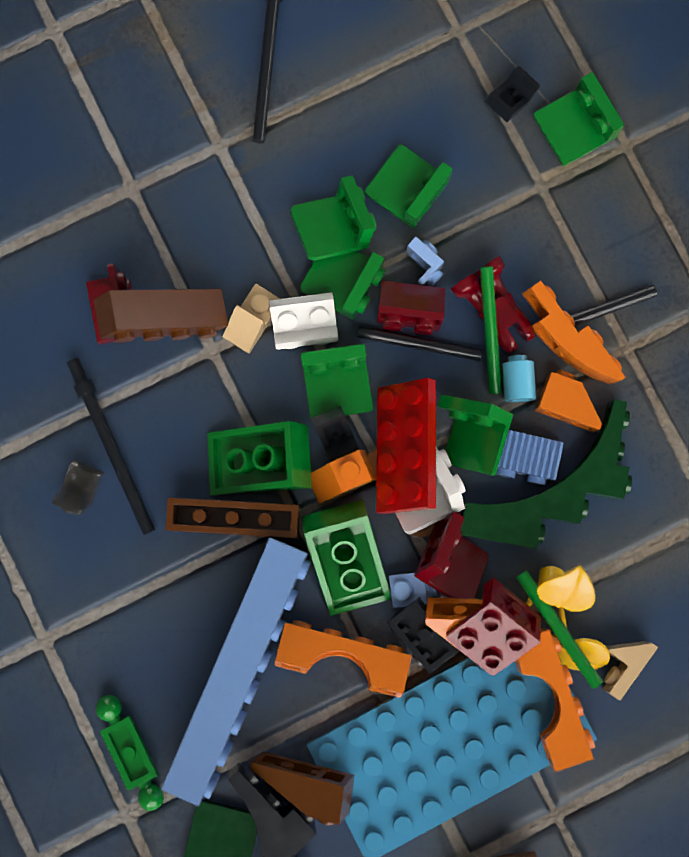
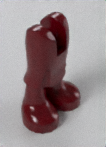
M498 256L484 266H493L498 344L507 353L511 354L518 349V346L507 328L514 325L517 332L526 342L533 340L536 335L530 321L517 306L512 293H508L501 280L505 264L502 258ZM479 269L475 274L472 273L454 285L451 291L457 298L468 300L479 313L477 316L484 320L482 290L479 281L481 282V274Z

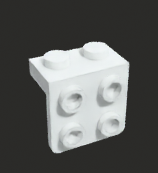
M436 447V508L395 513L404 532L407 534H413L444 519L453 511L459 512L465 509L461 495L466 492L465 487L458 474L452 476L448 468L452 464L444 449L439 451Z

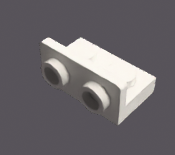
M332 292L269 300L276 349H295L300 346L326 345L338 341Z

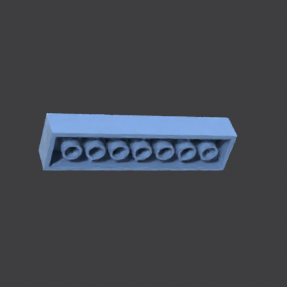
M269 538L161 790L197 806L200 805L204 797L210 799L221 773L216 771L217 766H224L234 745V742L229 741L231 734L237 736L247 712L242 710L244 703H251L260 684V681L255 680L258 671L264 673L273 651L268 649L271 640L277 642L286 621L281 619L285 609L288 611L292 609L299 591L294 590L297 579L303 580L310 567L311 561L306 559L308 552L275 538Z

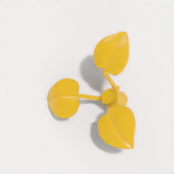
M581 565L565 573L562 569L555 566H545L539 570L538 596L543 602L551 606L555 605L558 608L559 618L566 628L564 608L569 611L578 612L587 610L594 604V587ZM528 598L525 604L531 607L533 602L530 598ZM588 638L575 640L594 669L602 668L608 664L610 653L604 644ZM561 645L562 652L558 653L561 665L566 664L569 669L579 671Z

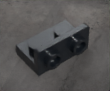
M418 597L403 610H399L390 619L388 624L395 638L400 642H404L412 652L415 662L419 666L424 667L430 674L457 654L459 650L426 625L427 605Z

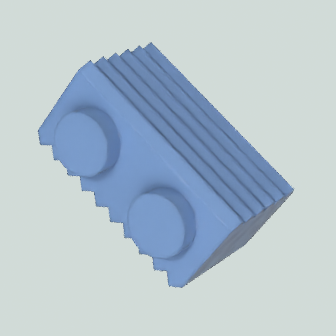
M509 430L496 475L515 479V475L520 474L528 476L527 482L546 486L547 481L552 482L556 480L564 443Z

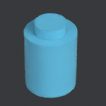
M527 355L509 356L508 362L502 363L505 402L514 403L537 400L534 361L527 360Z

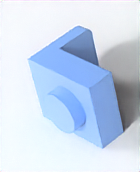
M415 237L407 245L406 254L426 271L418 280L417 285L433 287L443 276L440 270L443 267L444 261L437 255V249L425 239L421 241Z
M415 572L389 576L393 608L407 607L418 597L427 605L428 597L441 598V593L414 577Z

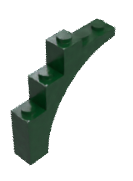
M614 399L607 403L601 428L591 448L579 464L557 484L535 496L516 502L493 505L464 503L465 509L461 510V516L465 517L460 529L463 532L462 536L537 549L538 543L542 544L545 537L546 525L541 524L542 519L569 524H581V520L586 519L589 510V500H585L586 495L613 500L625 499V494H629L631 491L632 476L629 475L630 467L617 465V461L622 460L625 450V443L621 442L622 431L627 429L630 419V411L626 410L627 402Z

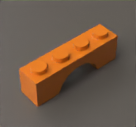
M294 620L292 624L285 623L275 659V666L306 674L319 660L330 656H341L352 660L362 669L367 679L368 690L399 698L404 694L412 655L405 654L404 648L395 645H387L386 648L374 646L373 640L364 637H355V640L343 638V633L333 629L325 628L323 632L312 630L310 624Z
M541 628V642L514 662L518 672L522 675L542 678L553 693L555 701L554 715L549 725L539 735L549 765L557 772L593 760L591 749L595 748V744L589 729H583L580 717L584 716L581 703L577 696L572 697L569 685L573 684L570 671L566 664L561 665L558 653L562 652L559 639L554 633L551 634L549 629Z

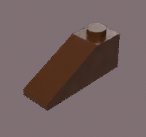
M264 751L251 762L250 769L306 816L318 819L320 823L325 825H340L349 814L354 774Z

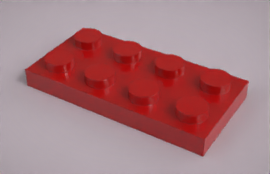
M423 378L378 387L376 513L391 514L435 509L436 380Z

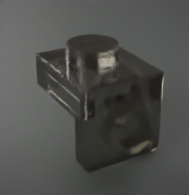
M75 459L70 463L62 488L53 497L52 503L61 507L66 513L82 515L93 504L104 472Z

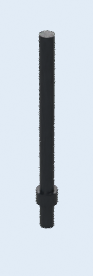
M266 0L267 8L252 140L255 143H265L279 3L283 0Z
M79 358L69 360L67 365L76 383L74 389L79 399H83L143 535L155 531V528L94 394L96 388L92 380L87 378Z

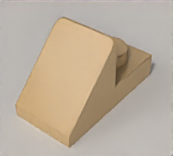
M255 284L241 307L236 305L222 337L250 354L272 320L269 300L280 298Z
M640 641L606 646L610 655L618 660L620 665L618 667L614 666L609 670L604 678L606 684L603 690L620 701L658 647L653 643Z

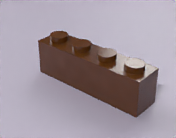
M221 289L110 290L94 300L100 338H114L115 343L129 342L134 340L135 337H143V340L146 342L160 340L163 336H171L172 340L186 339L191 337V335H198L199 339H207L217 336L218 330L228 326Z
M168 498L165 530L298 538L300 506Z

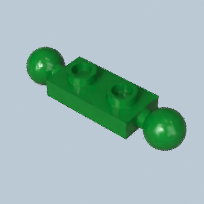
M105 695L97 701L95 707L97 716L109 724L100 733L127 790L129 791L138 786L140 789L138 793L139 805L144 810L154 811L164 801L163 790L150 781L159 775V771L132 715L121 719L122 705L120 700L116 696Z

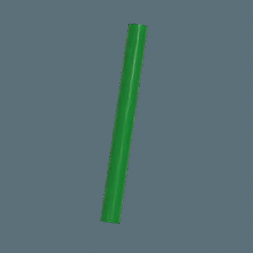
M493 266L480 267L489 394L502 393Z
M526 570L519 574L516 579L559 639L592 689L598 687L603 683L602 679L552 606L539 598L537 593L538 586Z

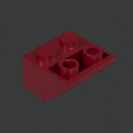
M382 281L377 324H382L383 329L390 331H401L402 327L414 328L415 333L432 335L433 331H439L444 320L445 288Z

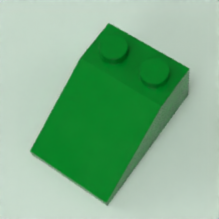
M286 421L207 433L210 496L285 492L312 488L308 425Z
M364 499L302 517L305 539L330 616L392 599Z

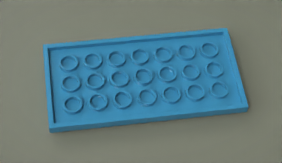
M467 657L405 690L401 698L392 697L307 742V747L316 765L355 775L350 812L344 820L363 857H381L549 766L539 734L552 720L555 701L550 687L542 678L522 675L518 672L515 662L492 676ZM585 715L581 716L580 720L583 729L588 728L593 740H597Z

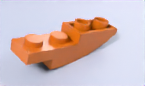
M539 281L522 293L540 319L532 325L534 332L558 357L579 372L609 385L626 378L621 371L622 366L613 355H609L604 348L603 339L599 333L589 326L577 331L574 327L575 322L568 312L560 308L556 302V295L549 286Z

